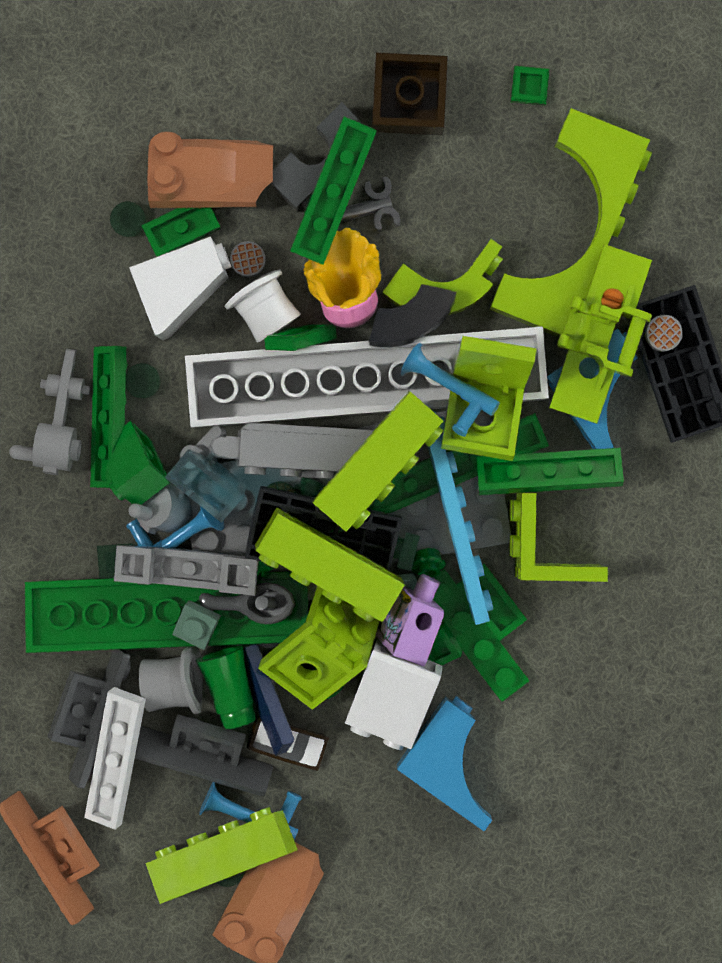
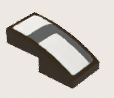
M257 714L246 746L247 749L287 763L316 771L319 770L329 737L321 733L295 727L288 723L295 740L287 753L275 756L260 715Z

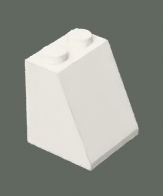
M210 236L129 267L155 336L161 340L170 338L229 278L226 269L232 266L222 243L216 245Z
M377 639L345 724L350 725V730L360 736L370 737L373 734L383 738V743L397 750H403L404 747L412 749L441 679L443 665L427 660L425 666H421L395 657Z

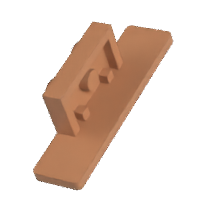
M17 791L0 803V814L41 877L42 882L55 899L61 912L71 925H75L94 909V906L77 880L94 871L100 864L63 806L38 820L21 791Z

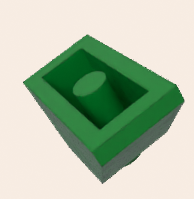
M129 421L125 424L107 465V470L112 480L109 486L119 500L123 501L126 499L131 504L142 505L167 486L170 481L151 439L133 422Z

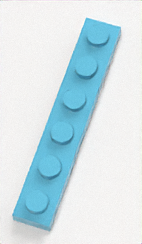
M440 417L443 423L439 427L444 430L445 420L444 417ZM442 432L438 439L428 447L470 612L474 623L477 625L490 621L487 611L493 610V605L488 589L483 591L481 589L479 577L484 576V570L480 556H473L470 542L476 541L471 521L464 522L461 508L467 507L462 487H455L452 473H456L458 470L453 452L446 453L445 449H441Z

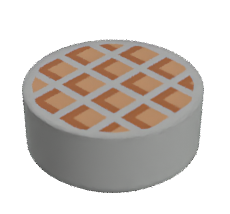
M245 241L234 247L231 252L230 262L237 274L250 278L257 276L263 271L266 264V256L258 244Z
M657 316L645 328L646 342L656 351H669L680 343L682 327L678 320L672 316Z

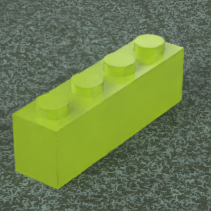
M408 391L314 498L313 504L345 532L351 526L357 530L371 514L367 510L369 505L375 499L382 502L395 487L391 480L399 471L406 474L419 460L415 453L425 443L430 447L444 430L439 426L443 423V420L412 392Z
M276 508L255 544L256 552L260 553L258 558L262 562L275 569L279 565L292 571L290 576L297 582L305 586H309L312 582L323 589L321 594L337 604H340L342 600L354 606L353 612L370 622L373 618L381 622L384 621L405 586L401 577L279 508Z
M270 807L250 814L252 821L241 826L238 820L219 826L220 834L208 838L205 832L186 840L188 847L178 851L175 845L156 851L157 859L145 864L159 903L162 904L298 851L283 810L272 813Z

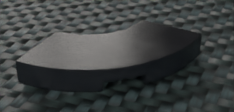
M421 284L416 296L405 305L393 309L378 308L369 345L375 347L403 346L413 343L414 340L426 335L430 331H434L449 315L457 292Z

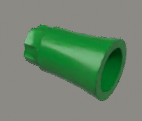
M238 645L219 649L197 658L195 662L205 679L216 713L220 714L224 728L234 729L255 721L256 717L252 705L254 700L248 682L243 646Z

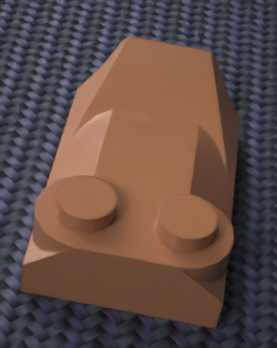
M161 132L155 135L150 141L148 151L147 181L150 208L256 207L257 199L262 191L273 182V145L251 140L181 139L179 135L173 132Z
M296 842L298 851L245 871L212 934L226 947L256 963H277L324 875L320 867L319 854Z

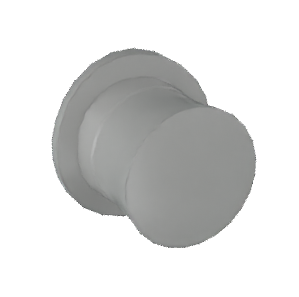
M197 647L184 648L181 657L143 659L139 667V688L141 697L146 698L145 709L148 712L170 707H190L193 714L201 713L203 675L195 660L202 655Z

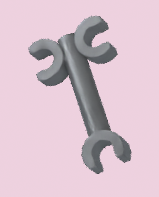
M383 177L385 189L381 193H375L372 190L370 181L365 182L366 194L372 200L347 206L341 222L375 214L374 226L377 231H381L382 224L380 220L382 216L390 215L394 219L395 226H400L399 213L393 209L389 195L392 186L389 178Z

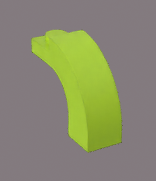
M490 239L470 269L460 278L450 282L442 283L427 280L405 264H402L382 292V296L399 307L415 297L421 284L457 292L449 315L464 311L483 298L493 286L483 275L487 273L491 276L503 260V258L498 256L502 246Z

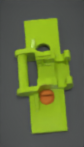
M604 244L585 300L583 301L582 298L576 296L572 298L571 310L563 334H560L557 343L558 347L567 350L566 359L549 408L597 424L614 373L632 377L634 370L631 369L645 324L650 322L652 314L636 309L652 260ZM623 316L632 320L618 362L614 363L607 360L608 345L616 323ZM592 358L598 363L599 372L594 378H585L580 374L579 364L583 359Z

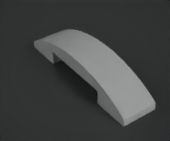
M117 545L114 581L219 590V592L255 596L259 561L243 556L215 552Z

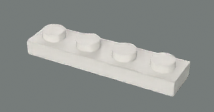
M116 687L107 693L84 817L115 830L122 825L146 701V698Z

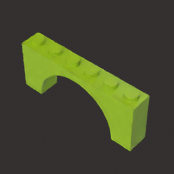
M571 108L569 110L555 147L575 159L585 170L594 186L598 201V222L594 238L581 259L560 273L534 279L504 274L489 310L531 327H543L544 332L556 337H560V334H563L571 310L570 304L573 296L580 297L583 301L585 300L604 244L608 245L611 237H618L621 232L625 217L620 216L625 203L631 205L639 186L633 183L638 170L645 171L652 152L646 150L650 139Z

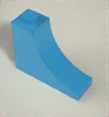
M619 329L613 331L608 345L607 360L614 363L618 362L627 332L621 334ZM585 358L579 364V371L583 377L591 379L598 374L599 366L594 359ZM563 366L547 376V383L553 392L555 391ZM614 373L597 424L569 415L592 449L614 448L608 432L607 407L610 394L620 374Z
M445 696L417 735L412 749L408 748L397 763V770L478 828L485 831L491 823L492 817L472 796L463 774L464 745L470 729L476 721L474 716L470 714L473 708L457 696L453 701Z

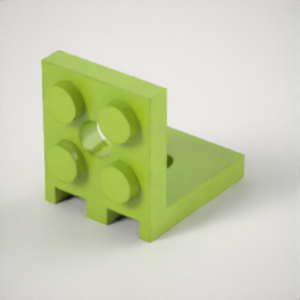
M462 336L452 376L500 402V405L494 415L491 416L493 422L490 425L479 426L473 422L467 431V435L463 437L452 430V426L457 423L469 403L450 390L441 449L513 461L524 389L535 362L536 348Z
M517 493L516 500H510V521L516 522V535L509 536V556L515 558V577L520 580L608 582V567L600 564L535 563L537 493Z
M317 586L306 623L263 657L258 667L259 670L312 710L367 667L379 625V620L373 618L370 622L353 612L354 606L342 600L340 604L329 600L321 594L323 589ZM301 664H312L317 670L305 669Z

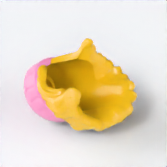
M344 228L336 232L324 265L308 259L303 269L309 291L320 301L324 316L330 323L342 328H355L371 319L377 309L378 296L376 288L381 281L377 246L370 244L366 237L361 236L359 231L350 228Z

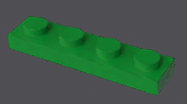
M342 117L290 247V252L324 265L377 130L347 117Z
M126 346L94 347L90 487L110 488L109 484L112 482L107 465L125 426V405L127 400L125 394Z
M621 448L515 454L513 461L486 456L477 457L479 495L620 487L624 483Z
M443 568L440 574L434 577V579L440 582V585L433 598L444 610V617L441 623H446L462 651L501 702H503L530 680L486 623L477 625L474 623L467 598Z

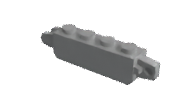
M247 423L238 430V437L218 436L214 440L212 439L209 448L212 453L211 455H214V457L236 459V467H245L244 474L266 475V468L280 469V476L302 477V470L316 471V478L332 479L374 430Z

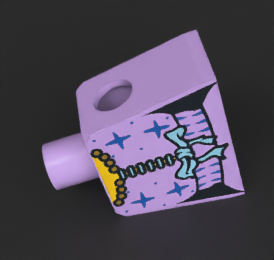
M421 574L414 590L403 587L384 621H379L376 632L377 638L393 656L421 666H425L444 617V610L433 600L440 585V582L436 579Z

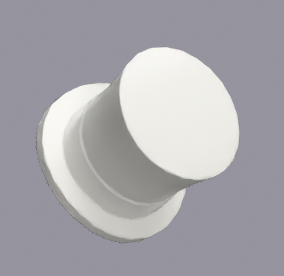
M280 269L268 272L255 279L237 292L224 306L227 310L235 307L246 321L257 343L263 341L267 335L281 331L301 315L285 295L277 280L282 275Z

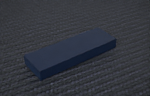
M256 644L244 647L245 667L250 690L275 756L287 753L295 739L271 678L258 669L263 658L260 649Z

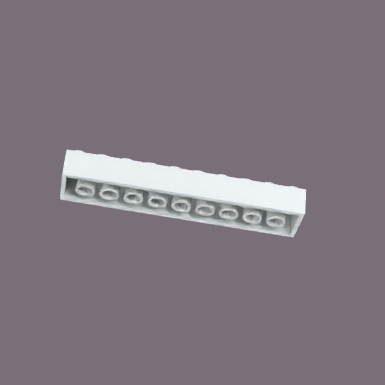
M543 327L422 336L414 340L413 343L398 347L370 346L369 341L312 345L295 351L261 349L185 356L190 426L195 429L213 426L244 425L247 423H269L390 413L408 391L412 392L430 409L447 408L450 394L449 389L419 373L409 372L401 376V369L412 349L418 343H421L423 355L431 363L453 375L462 336L536 348L535 362L524 389L523 402L546 400L549 396Z

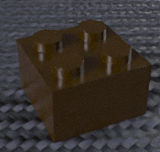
M376 52L372 128L380 133L443 136L448 56Z

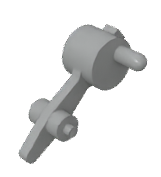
M66 349L61 375L48 374L47 380L41 379L40 388L45 389L47 396L57 397L53 423H39L33 447L14 445L9 450V454L13 459L32 461L33 466L42 467L45 474L58 475L59 470L70 471L73 462L78 461L81 454L82 442L77 440V429L65 426L70 399L82 400L83 394H90V386H85V379L73 377L77 350Z
M213 426L195 446H185L180 453L182 465L171 483L142 505L135 503L129 507L128 512L130 516L137 518L140 523L139 525L147 533L155 535L158 530L174 533L187 524L191 514V504L185 492L202 473L208 474L216 469L218 459L211 455L209 446L212 443V439L214 440L218 436H226L224 428Z

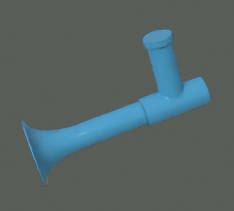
M418 343L406 358L401 369V376L409 372L422 374L467 401L469 405L457 423L452 426V430L455 433L465 437L481 410L493 416L500 402L431 363L422 353V344Z
M202 499L199 504L200 511L194 519L154 545L146 531L139 525L140 523L137 519L127 524L126 527L130 530L138 546L176 548L204 529L212 527L222 531L224 529V521L218 509L209 500Z
M213 782L202 803L199 815L210 810L219 811L248 823L252 821L250 814L254 813V811L223 797L217 791L215 782ZM291 791L287 792V797L281 808L288 824L299 801L302 799L300 795ZM289 826L293 839L295 840L296 835L298 833V829Z

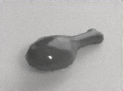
M275 583L257 584L255 596L243 594L238 596H213L209 593H202L199 596L200 605L211 611H238L249 619L266 625L285 620L292 614L296 604L292 593L285 587Z

